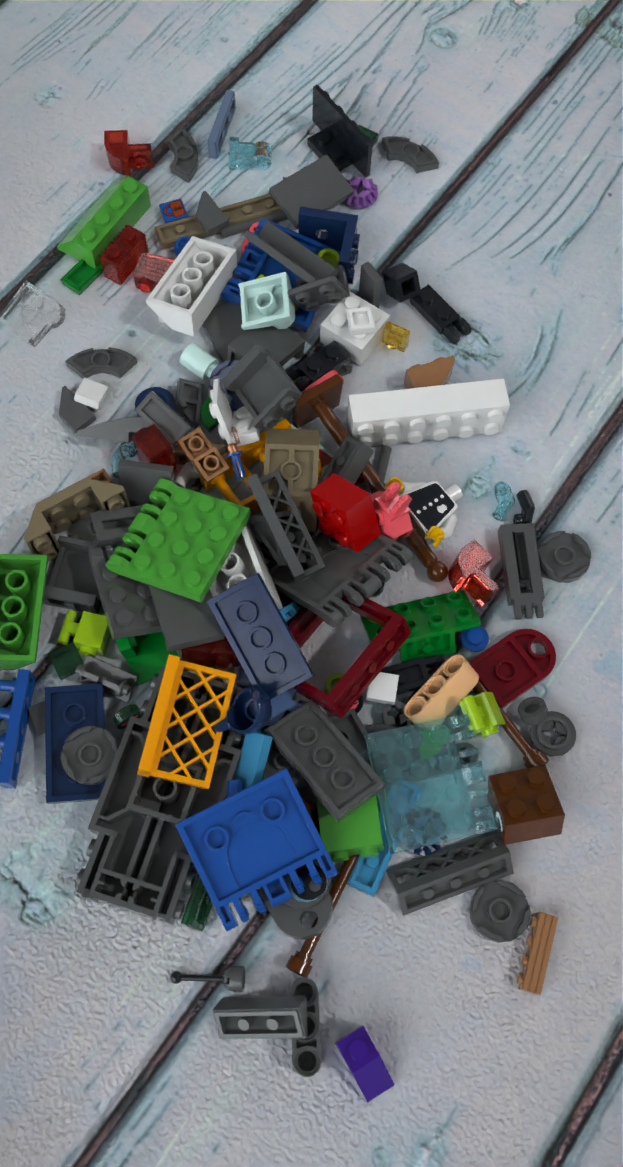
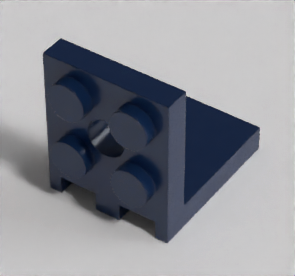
M300 206L299 234L341 251L339 265H342L345 269L347 283L353 284L354 267L357 265L359 250H355L358 249L360 234H357L358 215Z

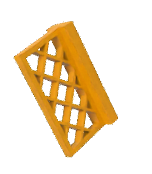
M168 655L137 775L153 776L209 789L223 731H216L215 735L212 728L226 718L237 674L182 661L178 656ZM183 669L196 672L201 682L187 689L181 680ZM203 674L209 675V677L205 679ZM215 678L229 680L226 691L217 696L208 684V682ZM180 685L183 692L177 695L178 688ZM204 685L212 699L198 707L190 693ZM186 696L194 709L180 717L174 708V703ZM225 697L222 706L219 702V699ZM215 703L221 713L220 718L209 724L201 710ZM197 713L205 727L191 735L183 721ZM173 714L176 720L169 724L171 715ZM179 724L187 738L172 746L166 736L167 730ZM208 731L214 741L213 747L202 753L194 738ZM165 742L169 749L162 752ZM190 742L198 756L183 764L175 750ZM169 753H172L180 766L170 773L157 770L160 758ZM211 753L208 763L205 756ZM201 760L207 770L205 780L192 778L186 768ZM183 771L185 776L178 775L177 773Z

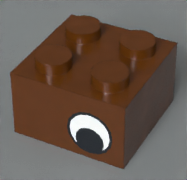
M546 765L488 776L487 798L503 845L560 835L562 833L565 813Z

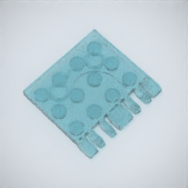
M468 714L365 735L371 767L386 784L385 789L377 795L390 854L498 830L495 818L476 822L473 820V817L493 813L492 806L488 805L471 810L470 798L485 797L489 793L487 788L469 792L466 790V785L486 781L482 761L460 764V758L479 755L478 748L474 747L457 752L456 740H468L475 737L474 730L453 734L452 729L472 725Z

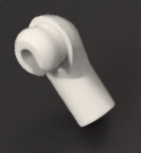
M190 462L184 464L174 480V484L185 488L190 479L199 478L198 472Z

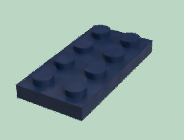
M259 573L248 577L207 601L253 687H257L268 694L270 700L314 676L312 669Z
M103 683L45 687L47 804L95 801L100 798L105 782L96 785H83L74 781L63 769L60 757L67 737L77 729L86 726H97L105 729Z

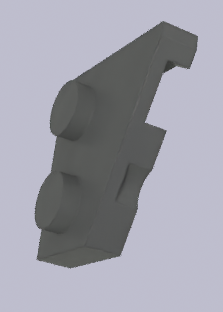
M298 509V511H299V513H300V515H301V517H302V511H301L300 509ZM292 511L276 512V515L279 519L288 521ZM251 516L249 522L279 567H288L264 516ZM294 517L292 523L298 525V523H297V521H296V519H295V517ZM281 524L285 531L286 525ZM290 527L287 535L289 542L301 545L304 536L302 531ZM293 548L297 556L298 550ZM303 551L299 559L301 565L308 564L307 553Z

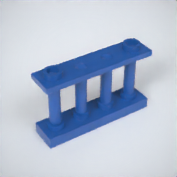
M18 669L17 678H13V680L0 679V691H8L13 695L12 705H8L7 708L0 707V719H6V722H8L6 733L0 736V748L3 750L0 761V785L10 789H16L29 719L28 707H31L36 681L32 672L25 669Z

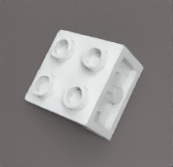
M219 378L214 379L213 389L210 390L212 403H209V408L213 419L217 418L220 424L218 425L221 439L226 440L228 445L235 444L232 432L234 427L240 439V444H237V447L260 441V429L254 428L251 424L254 418L244 406L232 412Z

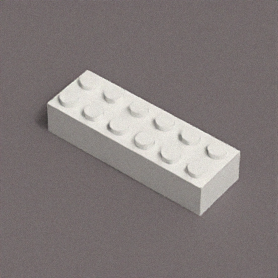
M504 378L354 394L348 396L347 429L351 437L364 442L369 447L378 445L393 446L397 443L405 442L415 444L423 440L432 439L441 441L450 437L468 438L477 434L493 435L502 431L510 408V402Z

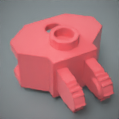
M398 482L390 484L384 492L378 491L371 494L380 532L394 541L399 536L408 537L413 531L409 515L411 509L408 507L412 498L408 494H404L401 497L398 495L401 488Z

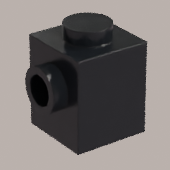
M403 262L382 272L386 294L401 303L421 293L417 270Z

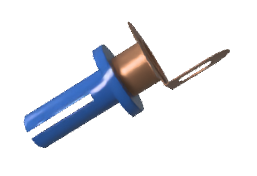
M233 427L232 432L236 443L221 449L227 448L228 455H225V458H231L236 477L241 479V477H246L239 456L243 454V450L238 451L237 444H240V439L236 429Z

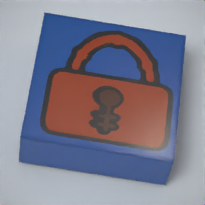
M181 198L159 204V209L165 223L189 217Z

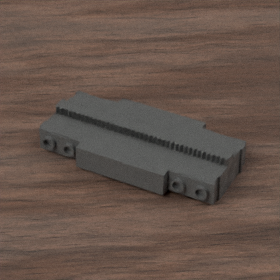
M162 666L160 673H155L150 686V689L153 691L150 699L145 700L140 712L142 719L133 716L129 719L88 829L98 836L97 839H92L87 850L89 860L86 868H81L75 886L78 887L77 893L89 901L95 903L100 901L155 920L159 918L167 924L173 925L175 919L180 920L186 904L185 901H182L185 889H191L196 876V872L192 871L195 865L175 824L227 797L228 781L234 780L242 751L234 747L240 746L243 734H239L233 729L223 731L208 790L153 776L137 775L165 667ZM183 670L181 680L187 689L201 682L197 674ZM217 680L208 682L216 696L227 689L228 684ZM234 684L229 708L232 706L236 695L244 689L238 687L237 684ZM180 685L178 688L177 695L183 692ZM204 685L190 693L198 707L212 699ZM186 696L174 703V708L180 717L194 709ZM225 697L219 699V702L222 706ZM215 703L201 710L209 724L220 718L221 713ZM197 713L183 721L191 735L205 727ZM173 714L171 715L169 724L176 720ZM179 724L167 730L166 736L172 746L187 738ZM214 726V727L212 728V730L214 731V733H215V735H216V730H215V726ZM208 731L194 738L202 753L213 747L214 741ZM165 742L162 752L169 749ZM190 742L175 750L183 764L198 756ZM169 753L160 758L157 770L170 773L180 766L172 753ZM211 753L205 756L208 763ZM201 760L186 768L192 778L205 780L207 770ZM183 771L177 773L178 775L185 776Z

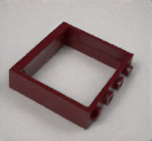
M345 596L341 600L347 603L352 611L382 626L381 631L328 695L305 681L293 687L297 689V693L309 700L313 699L317 705L340 719L345 716L412 633L405 617L364 597V603L358 607L350 603ZM305 607L301 609L297 617L288 626L300 648L324 620Z

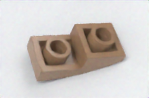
M200 427L177 440L178 446L206 483L230 469L217 448L211 445Z

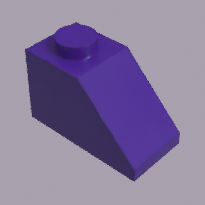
M364 1026L358 1027L335 1042L367 1103L395 1085Z

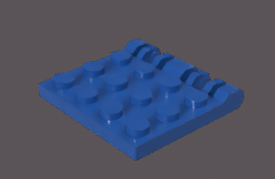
M261 219L254 234L258 235L265 222L269 220ZM271 222L317 255L323 249H333L339 255L341 253L339 250ZM250 241L246 246L247 249L241 255L237 267L233 271L238 280L234 277L228 280L221 293V297L231 304L241 305L239 283L255 280L261 274L267 277L286 272L293 289L297 287L295 280L301 277ZM299 307L295 311V320L291 327L306 333L317 310L304 311Z
M287 768L175 824L226 931L239 926L236 916L229 905L231 902H233L243 923L250 920L249 912L240 899L248 893L251 894L254 905L261 914L267 911L258 891L260 887H263L273 908L293 898L283 875L289 874L299 894L305 892V885L295 869L305 864L312 881L316 885L322 883V879L313 863L315 859L318 860L327 880L338 875L337 869Z

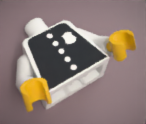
M391 477L384 485L385 488L393 482H398L401 486L398 495L401 497L404 494H408L412 498L408 506L411 509L409 512L410 519L427 544L434 540L433 546L436 548L440 542L452 536L458 521L456 516L458 506L455 502L463 497L461 489L456 484L444 490L437 481L408 483L402 482L397 477Z

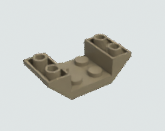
M268 429L265 441L263 476L278 469L297 509L302 511L303 522L308 532L316 533L317 514L312 508L313 501L310 490L318 485L320 430ZM276 479L263 484L266 494L277 497L280 486ZM282 492V495H281V498H280V499L286 500V498H285V496H284V494H283V492ZM269 500L273 507L274 501ZM278 503L275 513L291 509L289 506Z
M84 478L36 503L24 536V540L32 554L47 555L48 561H51L57 556L60 549L54 536L55 533L64 532L79 520L90 518V513L98 510L112 511L113 509L130 507L124 487L122 485Z

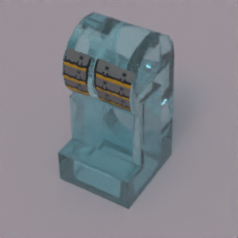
M230 137L228 152L229 170L269 169L272 161V146L264 141L256 143L239 142V137Z

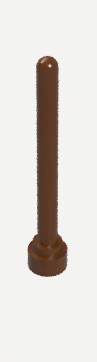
M478 680L473 691L477 695L482 692H488L481 681ZM498 704L506 723L501 727L523 753V759L526 762L524 764L525 767L532 768L546 765L550 761L543 751L539 752L537 748H532Z
M359 855L349 856V860L344 861L329 891L333 903V911L350 878ZM318 916L316 917L311 928H313L317 924ZM323 931L313 938L306 939L300 952L296 951L294 956L291 955L285 967L301 977L308 978L312 970L310 964L313 960L310 957Z

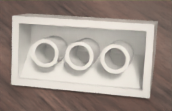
M192 236L146 299L147 305L172 330L194 337L221 298V293L228 280L235 277L233 271L237 267L236 249Z

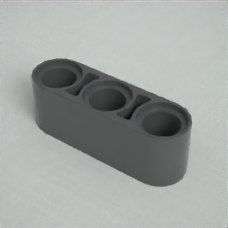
M303 977L293 982L290 996H295V989L300 984L305 983L311 986L313 997L307 1002V1017L313 1020L315 1028L313 1033L306 1038H292V1060L294 1069L299 1075L310 1077L319 1071L322 1062L319 995L315 982ZM304 1051H311L316 1056L314 1068L308 1071L301 1069L298 1065V1057Z

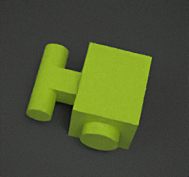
M68 610L57 642L62 645H68L70 637L75 636L73 643L80 654L96 657V655L105 657L111 639L106 616L83 611L80 623H76L78 613Z
M482 692L475 696L469 695L462 698V702H459L472 735L482 734V737L486 738L498 733L497 727L506 724L493 692Z

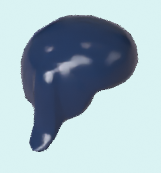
M247 687L241 690L234 698L232 706L227 710L226 718L215 725V730L222 732L233 729L235 732L243 735L259 732L269 723L272 717L269 695L257 687Z

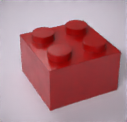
M335 473L310 490L313 501L312 508L319 520L318 527L325 536H331L344 548L348 547L358 553L381 535L372 498L367 491Z

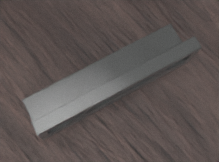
M269 221L265 222L258 235L249 230L244 234L245 238L308 283L329 276L336 277L340 272Z
M278 469L258 478L257 474L246 478L295 582L325 569L326 566ZM276 479L280 486L277 497L266 494L262 485ZM282 492H283V494H284L286 500L280 499V498H281V495H282ZM269 500L274 501L273 507ZM278 503L290 507L292 512L288 521L277 517L275 511ZM294 517H295V519H296L298 525L292 523ZM281 524L286 525L285 531ZM290 527L302 531L304 536L300 546L289 542L287 535ZM306 541L310 549L304 547ZM293 548L298 550L297 556ZM302 551L313 555L317 565L303 570L299 562Z
M492 830L431 853V855H426L388 869L386 873L396 893L399 908L404 916L480 887L485 883L488 884L494 880L514 874L509 849L506 845H503L497 831ZM494 842L497 846L490 850L481 849L483 845ZM459 854L469 855L467 859L461 861L453 859ZM433 864L441 865L438 870H426L427 866ZM406 874L413 876L411 880L400 884L397 880L398 877Z

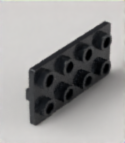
M318 84L313 86L312 120L321 131L307 138V145L319 158L327 154L339 171L353 164L365 178L370 176L373 148L371 138L358 128L356 122L344 113L342 107L337 105L326 91H323Z

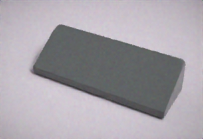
M347 435L318 481V484L333 473L355 484L374 452L373 449L364 442Z
M304 995L222 998L212 1010L220 1039L307 1037V1001Z

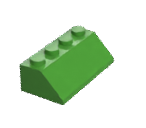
M129 176L113 182L57 245V249L78 261L83 259L87 265L96 268L102 262V258H107L151 207L148 186Z
M0 554V670H16L36 663L48 564L47 555Z

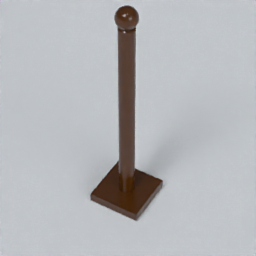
M339 374L302 393L303 395L293 407L292 423L296 428H300L319 417L340 447L347 435L351 437V435L332 410L340 404L343 380ZM368 461L360 477L372 494L378 491L384 492L386 489L384 487L385 483ZM412 523L413 531L408 537L404 538L424 568H427L428 578L433 582H442L448 575L447 566L443 562L437 561V556Z

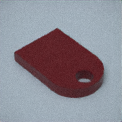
M519 629L468 663L477 672L479 680L488 692H493L496 702L503 709L548 677L555 666L556 652L552 642L543 633L533 629ZM534 643L541 644L545 648V654H534L531 650V645Z

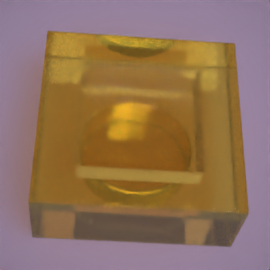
M388 321L383 329L382 343L391 349L404 352L408 346L410 330Z

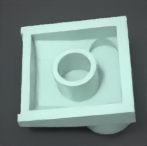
M286 272L238 284L242 311L241 328L243 330L274 326L277 329H286L292 325L295 320L294 302L288 297L287 291L292 289Z

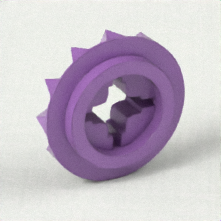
M353 176L351 180H347L354 189L353 196L344 200L347 205L354 208H366L377 200V185L373 184L372 179L366 180L364 176L361 178ZM358 188H362L363 191L357 196Z

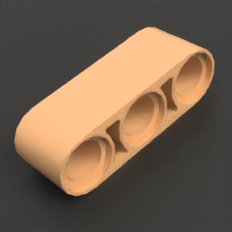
M462 655L451 656L407 702L404 714L420 731L435 730L459 702L462 701V698L466 697L476 686L479 675Z

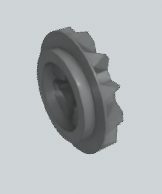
M548 711V716L543 722L531 725L530 728L531 743L538 748L539 752L543 751L549 757L566 754L572 749L576 741V730L572 721L559 712ZM554 724L555 733L561 737H557L551 744L550 736L545 735L544 732H548Z

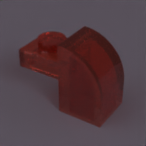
M128 130L104 131V145L108 163L115 172L131 176V168L154 167L151 143L130 144Z
M475 539L460 550L449 568L448 579L456 593L464 588L483 607L491 600L499 586L484 572L493 560V557Z

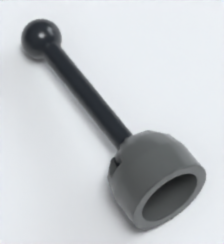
M245 966L229 967L223 975H190L174 971L170 975V980L174 984H178L181 981L222 982L229 991L244 992Z

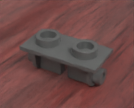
M87 655L84 665L79 664L75 671V674L79 675V682L84 684L103 683L104 693L127 703L138 676L90 655Z

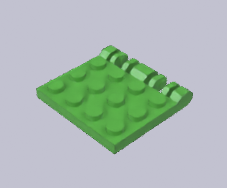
M160 478L154 487V491L152 490L149 498L154 504L164 507L163 510L155 505L144 503L141 507L142 513L139 512L128 528L130 533H125L122 538L128 546L138 549L137 552L134 553L129 548L117 546L114 554L107 561L106 567L113 573L202 603L251 517V510L248 507L177 486L170 480Z

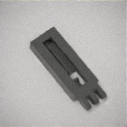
M152 504V505L157 506V507H158L159 509H161V510H163V508H164V507H162V506H160V505ZM143 505L90 513L89 524L95 546L101 547L104 550V546L111 545L112 548H116L124 544L125 542L122 538L125 533H130L128 528L139 512L142 513L141 507Z
M534 523L500 525L498 539L508 606H513L515 620L522 618L521 609H524L526 619H532V608H535L536 618H543L542 602L545 595ZM530 579L531 593L526 591L527 584H520L519 580Z

